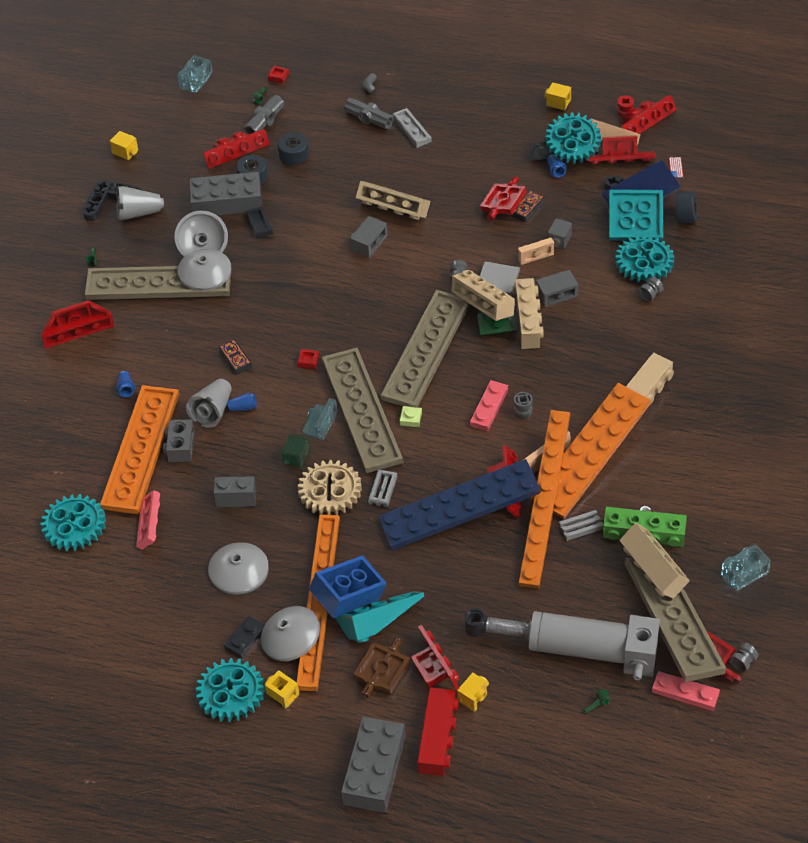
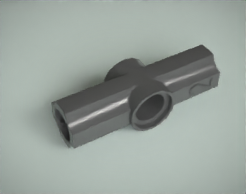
M275 95L263 107L258 106L254 111L253 118L244 126L245 131L251 134L263 129L266 125H272L276 114L285 105L284 100L280 96Z
M349 98L344 106L346 112L358 116L364 124L371 122L389 129L394 121L392 115L379 110L378 106L372 102L364 104Z

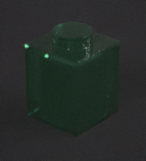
M289 435L282 449L284 464L302 467L310 451L308 438L300 435Z

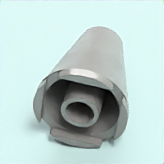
M117 186L116 212L118 220L123 221L160 212L161 208H164V199L160 198V194Z
M217 379L191 396L186 404V411L189 417L194 422L202 423L201 426L215 427L221 421L232 390L230 383L224 379Z

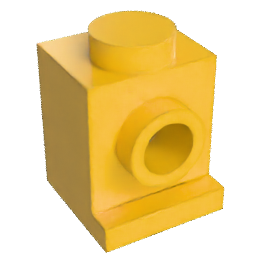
M279 670L274 675H271L265 683L266 694L281 703L285 709L300 695L298 683Z
M472 673L459 687L460 689L457 690L459 702L475 712L477 710V703L482 702L487 695L486 687L489 685V682L483 676Z

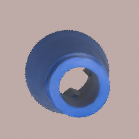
M554 154L549 155L547 162L551 175L557 178L564 176L566 173L565 163L560 161L558 157H554Z
M121 371L118 374L116 391L122 397H130L135 391V385L127 371Z
M247 392L228 400L229 410L252 411L253 408H257L254 393L250 394Z

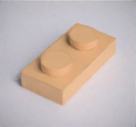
M552 238L518 248V261L521 265L554 255V241Z

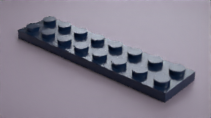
M524 459L379 516V519L393 551L540 494L541 491L527 459Z

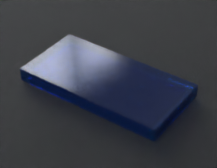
M661 160L602 192V196L608 205L609 190H663V198L680 190L681 186Z

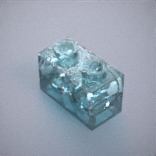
M193 55L187 61L185 67L178 73L177 78L180 88L197 93L213 73L211 60Z
M755 544L744 548L734 557H728L723 562L721 574L738 591L769 573L771 560Z

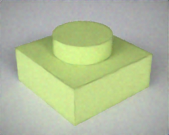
M403 406L400 426L419 427L422 408Z

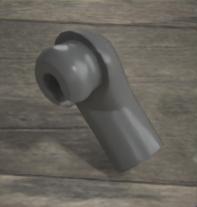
M371 73L362 82L363 89L367 90L368 93L375 89L372 83L377 80V76L374 73Z

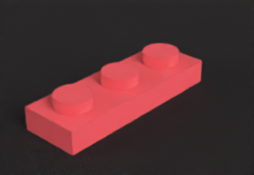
M490 380L470 421L471 427L489 431L508 392V385Z
M155 490L144 496L141 504L136 547L142 550L153 544L156 539L155 533L158 523L157 515L160 506V493Z
M658 671L652 687V693L714 711L720 689L693 681L685 682L683 678Z

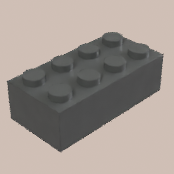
M259 172L190 178L192 212L209 211L216 215L246 213V211L262 207Z
M362 717L341 792L343 805L386 813L406 738L405 724Z

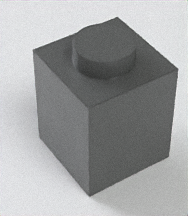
M560 219L554 220L548 231V238H552L555 248L565 249L572 236V223Z

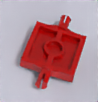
M513 176L508 184H494L480 205L482 212H490L487 215L490 221H493L499 213L512 215L527 193L525 186L516 185L519 182L518 177Z

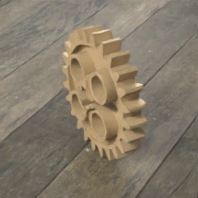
M332 460L328 464L322 461L320 466L314 463L315 468L308 467V473L303 472V478H299V498H301L302 504H306V509L312 507V513H315L317 510H319L320 515L324 512H327V515H330L331 512L338 515V510L345 513V507L352 509V503L357 504V498L361 497V478L358 477V472H354L353 467L347 468V463L341 466L339 460L336 464H333ZM329 475H332L331 500L328 501V477Z

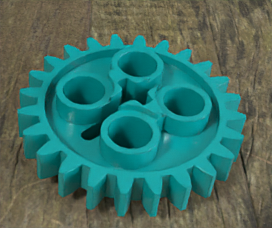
M571 112L570 116L564 113V118L558 116L557 120L553 119L552 124L548 125L545 136L546 147L549 148L550 153L554 152V157L560 156V161L565 158L566 163L570 160L574 164L576 160L582 163L583 158L589 160V155L594 157L595 152H598L601 145L602 135L600 134V128H597V123L592 124V118L586 120L587 115L582 118L580 113L577 116H574L573 112Z
M643 235L642 239H639L638 236H635V240L629 238L628 242L623 241V246L619 245L618 250H616L615 263L616 268H619V273H624V277L630 276V281L636 278L637 283L644 280L646 284L650 277H656L661 281V276L666 278L667 273H671V268L674 265L673 250H670V245L665 246V241L659 242V238L652 240V236L646 239L645 235Z
M71 494L70 499L63 496V501L61 502L56 499V505L49 504L50 510H44L46 516L41 517L42 523L40 524L46 541H50L52 547L57 545L58 550L64 546L66 551L70 547H73V550L76 551L77 546L84 549V544L91 546V540L98 541L97 535L103 534L101 529H105L104 523L106 522L105 513L101 509L100 503L96 504V500H90L88 495L82 499L81 494L77 498H74L73 494Z
M230 658L229 663H225L221 659V665L214 662L213 669L206 667L207 674L201 673L202 680H197L198 687H196L197 701L200 708L204 709L206 715L211 713L212 719L219 716L220 722L223 721L224 717H227L228 722H231L232 717L239 721L240 715L247 718L248 711L254 713V706L260 707L259 700L264 699L263 693L265 688L261 673L256 671L255 665L249 668L248 661L242 665L241 659L233 663V659Z

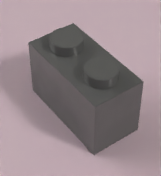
M368 216L365 221L361 222L356 232L350 236L351 251L370 258L388 236L387 223Z
M570 270L536 280L538 297L544 307L578 297L579 284Z
M254 476L215 477L214 497L216 507L256 506L257 490Z

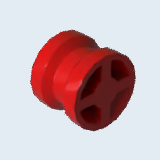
M627 95L619 97L617 100V113L620 116L628 114L629 110L634 109V99Z

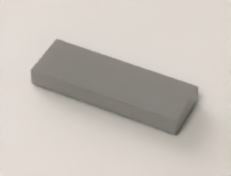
M407 108L392 114L394 121L416 148L432 142L431 136Z

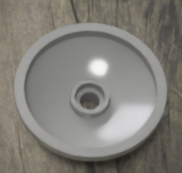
M191 212L183 217L176 227L175 244L183 257L200 249H213L223 253L227 246V228L222 219L212 212ZM204 237L206 240L205 242H200L199 239Z
M200 249L186 255L180 261L177 271L179 280L184 286L192 290L208 291L223 285L229 279L232 268L229 258L222 252L213 249Z
M242 542L232 543L219 549L212 556L208 566L209 578L212 584L220 591L233 595L245 594L257 589L265 581L269 571L268 560L264 552L255 545Z
M291 606L275 613L266 622L261 632V646L265 653L274 660L291 661L306 654L316 643L320 633V623L314 612L306 607Z

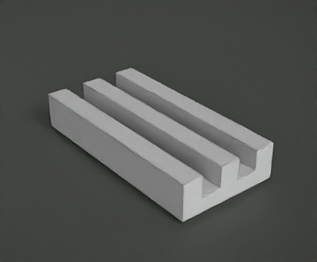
M378 469L368 499L369 504L373 505V503H376L377 506L384 504V507L388 508L398 477L396 472ZM382 475H385L378 498H376L375 496ZM391 476V481L385 499H383L389 477Z
M594 510L560 521L559 527L566 541L602 530L604 524L601 522L597 511Z

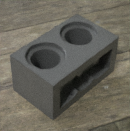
M169 420V428H165L167 443H164L163 446L168 462H192L195 432L192 420Z

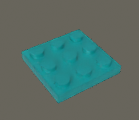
M609 190L610 241H629V238L635 240V236L642 239L643 235H645L646 239L652 236V240L659 238V241H663V190Z

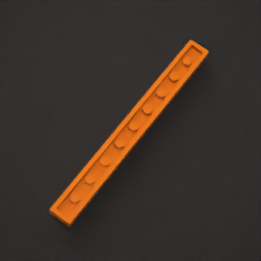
M555 410L550 412L537 482L541 493L535 495L519 579V586L540 588L570 421V412Z
M319 515L310 585L316 572L334 566L340 523L339 515ZM309 590L307 608L314 612L318 618L320 633L314 646L300 657L297 676L299 691H318L328 616L326 609Z

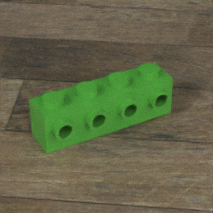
M606 507L603 538L620 540L636 522L647 528L659 544L683 547L687 515Z

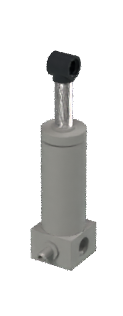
M478 608L469 609L464 615L465 631L472 637H478L487 632L527 637L529 650L623 663L624 673L633 674L635 680H640L642 676L653 677L660 626V619L630 615L629 624L534 611L532 620L527 623L492 618L489 615H485Z

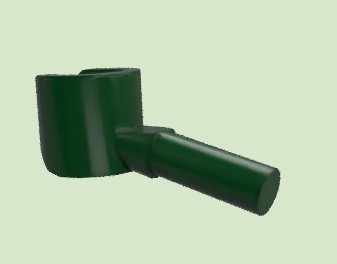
M266 86L259 92H253V97H255L253 102L257 104L263 102L264 96L262 94L267 90Z
M92 247L91 254L86 257L88 266H90L89 263L94 261L95 266L98 265L95 247Z
M601 689L596 693L598 700L584 709L586 714L597 706L609 704L610 698L606 689Z

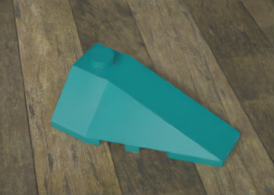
M413 591L388 599L389 602L375 601L371 603V607L357 608L339 615L335 619L348 639L357 640L358 643L369 640V636L377 634L422 599L424 593Z

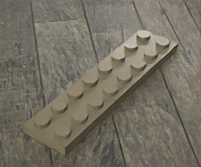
M178 266L88 268L85 298L86 300L230 296L231 275L218 288L208 291H197L181 283L178 277Z
M439 290L435 291L381 394V400L400 406L418 408L470 306L468 302L457 295Z
M358 348L323 356V365L365 472L370 473L378 469L381 470L402 464L403 457Z
M633 557L625 558V566L651 617L660 619L659 632L684 681L689 682L725 674L726 666L684 588L674 599L666 595L664 597L655 590L656 585L644 576V570H641L634 564L633 561L635 559Z

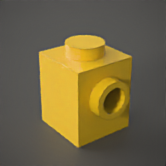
M552 82L550 88H547L545 91L546 106L566 110L571 101V87Z
M119 131L110 140L112 154L129 160L138 151L136 137Z

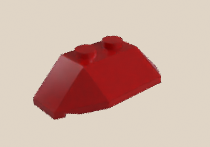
M89 300L53 311L41 333L44 348H50L115 327L113 316L110 311Z

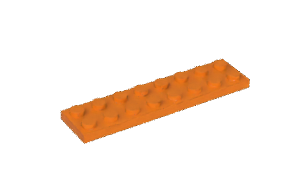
M620 383L616 384L563 454L553 514L563 520L566 518L650 406V399ZM535 496L531 497L532 502H534Z
M142 385L100 503L101 509L131 514L140 513L143 497L146 495L165 439V428L169 427V420L172 418L179 397V390Z

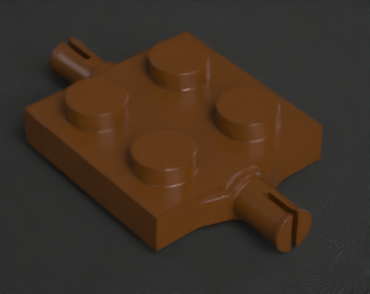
M395 637L390 646H382L373 642L353 673L354 679L366 684L361 692L363 697L369 698L373 689H379L390 695L410 664V657L398 651L402 644L400 638Z

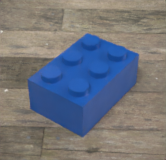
M362 555L316 572L309 590L331 617L334 618L380 600L387 583Z

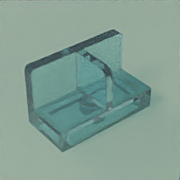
M329 398L325 406L316 404L314 409H308V421L302 430L303 435L324 440L337 414V402L335 399Z

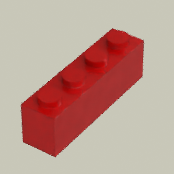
M430 687L418 758V773L445 776V769L450 768L451 755H448V749L453 748L454 736H451V730L456 728V717L453 716L454 711L458 712L459 699L456 698L455 690Z

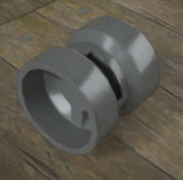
M456 260L450 264L451 283L452 275L468 270L465 261Z
M650 277L646 284L638 288V294L644 301L651 302L655 295L663 291L664 287L659 279Z
M519 392L514 396V414L517 417L527 418L532 414L533 398L531 394Z
M742 643L737 649L738 652L733 653L729 658L732 667L742 673L746 672L750 667V663L755 662L759 656L757 650L748 643Z

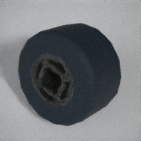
M288 133L282 136L278 141L280 160L289 165L304 162L309 156L307 138L299 133Z
M248 155L237 162V174L259 172L260 184L262 185L266 182L268 178L267 164L262 157Z
M695 191L677 192L676 216L678 223L696 222L698 207Z

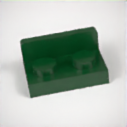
M482 311L477 314L476 320L479 326L480 337L517 332L515 313L513 316L497 321Z

